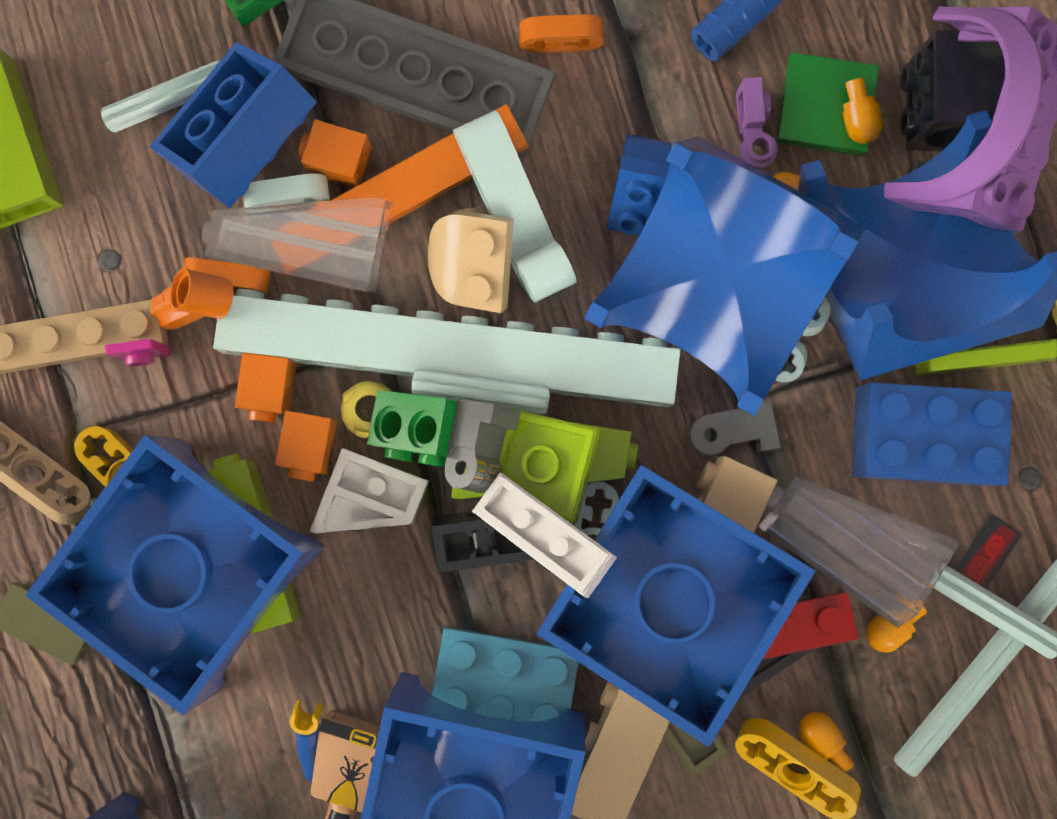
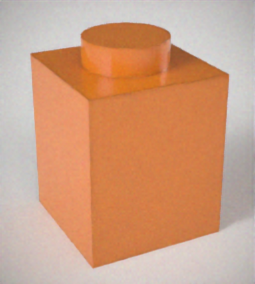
M314 119L311 131H306L301 138L298 156L302 158L301 163L308 174H322L329 181L355 188L362 183L373 147L366 134Z
M242 353L235 408L249 412L248 420L276 423L277 415L284 416L285 410L291 411L297 363L284 357Z
M285 410L275 466L288 468L287 477L314 482L316 473L329 475L338 421L331 418Z

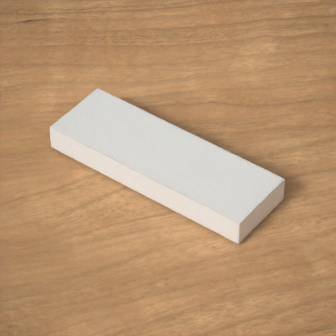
M501 472L472 511L586 598H589L617 558Z

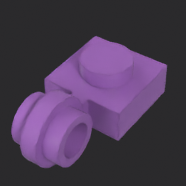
M762 77L743 78L736 92L739 137L743 136L740 156L744 162L760 170L772 164L778 151L774 138L762 132L765 120L770 119L771 99L769 92H763ZM752 147H761L764 150L765 155L760 156L755 154Z

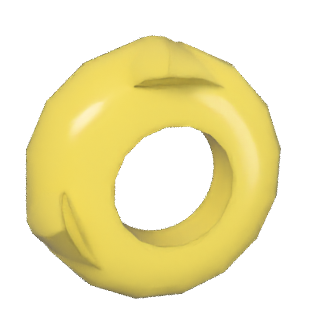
M372 380L359 382L346 390L342 395L340 407L342 421L347 429L359 439H368L371 422L363 421L357 416L356 406L366 396L376 397L377 390L392 392L383 383Z

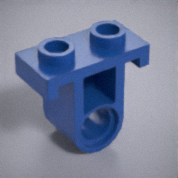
M632 134L626 135L606 229L622 232L627 235L639 236L658 200L668 173L669 165L665 160L671 150L670 142Z

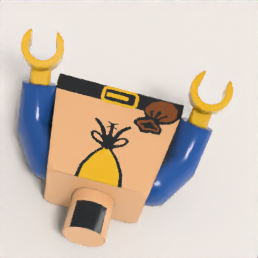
M297 700L289 723L296 732V747L304 778L312 783L311 795L330 802L325 819H354L356 812H362L380 726L332 710L322 718L321 724H319L324 709L323 704L317 703L314 712L307 713L301 708V700Z

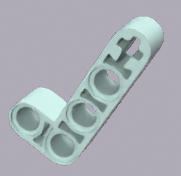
M494 110L454 129L453 133L489 215L514 218L511 264L526 294L535 303L577 283L576 276L564 250L552 236L508 131L498 112Z

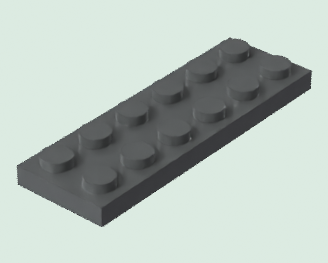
M297 0L273 59L274 62L282 65L292 76L452 134L454 129L507 104L529 146L555 80V72L357 0ZM528 148L518 153V157L525 159Z

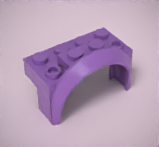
M939 6L933 16V20L947 22L960 30L958 41L999 42L1005 61L1004 84L989 131L979 146L965 161L947 174L929 181L886 182L884 198L912 210L962 216L988 228L1023 232L1026 219L1034 208V192L1041 169L1044 168L1049 158V142L1057 120V24L1031 6L972 8Z

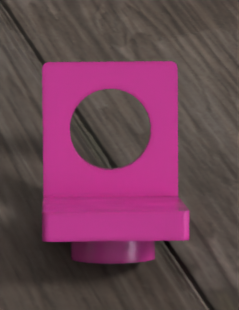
M166 329L168 346L153 339H144L105 345V353L108 356L125 361L128 367L154 364V358L171 356L168 329Z

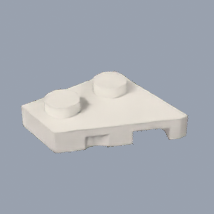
M342 448L310 532L318 534L413 524L429 481Z

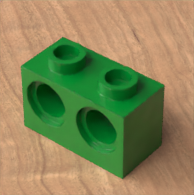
M377 390L367 445L385 448L384 457L411 462L414 453L419 454L418 463L445 468L457 401L441 397Z

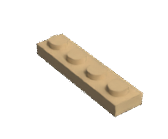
M151 300L0 325V374L108 356L105 353V345L153 339L168 346L167 331L161 328L158 320L150 314Z

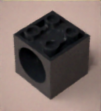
M935 30L922 47L918 48L910 61L904 64L900 77V87L903 92H906V108H904L901 115L900 130L902 135H906V150L943 151L958 135L968 115L986 110L993 121L1005 80V61L999 42L958 41L960 30Z

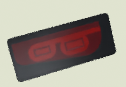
M991 515L962 557L955 571L987 589L1020 539L1021 534L996 516Z

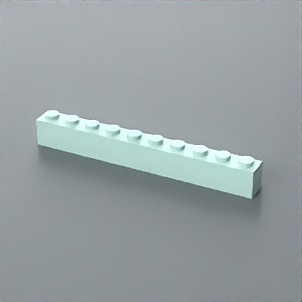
M236 289V296L233 295L229 312L223 319H217L213 349L226 355L242 356V353L284 357L301 364L413 377L417 369H427L543 386L550 390V394L670 408L675 402L680 349L669 348V342L658 338H643L642 344L625 343L624 336L615 333L600 332L597 333V339L579 337V330L566 327H552L551 333L534 332V325L515 321L507 322L506 328L488 326V319L475 316H462L461 323L443 321L444 315L433 311L420 310L417 311L416 317L398 315L399 309L383 305H372L371 312L353 310V303L341 300H327L326 306L309 305V298L303 296L282 294L281 301L263 299L264 293L250 289Z

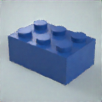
M236 42L149 147L185 178L230 209L235 201L247 192L250 183L262 168L275 158L278 149L293 130L305 121L307 113L316 104V100L282 65Z
M873 382L857 387L852 477L986 487L1009 486L1012 392Z

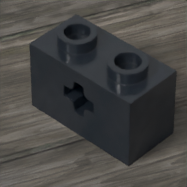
M472 511L438 515L432 525L439 573L533 560V557Z

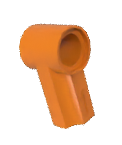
M186 268L180 269L175 275L172 285L163 290L160 295L151 299L150 314L158 320L161 328L177 330L202 317L223 319L229 312L233 301L232 282L227 278Z

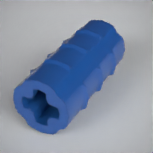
M723 0L711 13H707L706 17L691 30V39L696 48L707 59L716 62L730 49H734L735 44L745 35H750V31L762 20H766V17L781 4V0Z

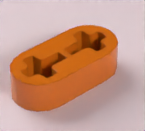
M592 14L550 15L526 18L519 23L520 48L530 53L579 52L598 49L604 44L603 19Z
M185 258L184 268L227 278L232 282L233 292H236V289H250L262 292L264 295L268 293L271 271L267 269L202 258Z

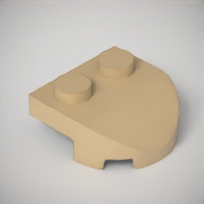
M465 208L439 219L433 225L428 245L429 272L433 286L444 300L458 306L502 313L508 308L514 218L477 213V208Z

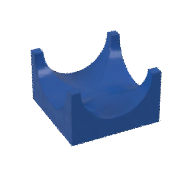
M985 110L968 115L958 135L942 152L920 168L890 182H924L938 178L955 169L973 153L989 131L992 120L988 112ZM820 160L801 165L798 191L866 227L859 243L825 296L831 307L830 314L860 380L1043 327L1057 299V251L1045 254L1039 261L1023 249L1012 231L988 228L962 216L912 210L884 198L885 183L866 188L835 186L826 180V173Z
M696 136L674 143L665 160L669 163L668 173L650 217L622 266L604 291L592 302L584 319L600 328L607 325H619L637 329L679 347L721 376L736 394L738 399L737 407L755 416L833 282L859 243L866 227Z
M144 435L25 596L181 715H184L217 694L227 680L224 677L227 667L247 636L292 580L306 566L315 561L325 545L311 535L299 533L282 525L241 499L201 466L192 454L195 448L183 439Z
M641 465L594 540L617 557L589 598L584 597L567 584L538 630L537 635L710 747L816 571Z
M401 672L384 707L361 819H571L585 757L584 712L566 708L564 714L560 717L546 721H514L489 717L458 708L438 699L424 689L420 683L419 675Z

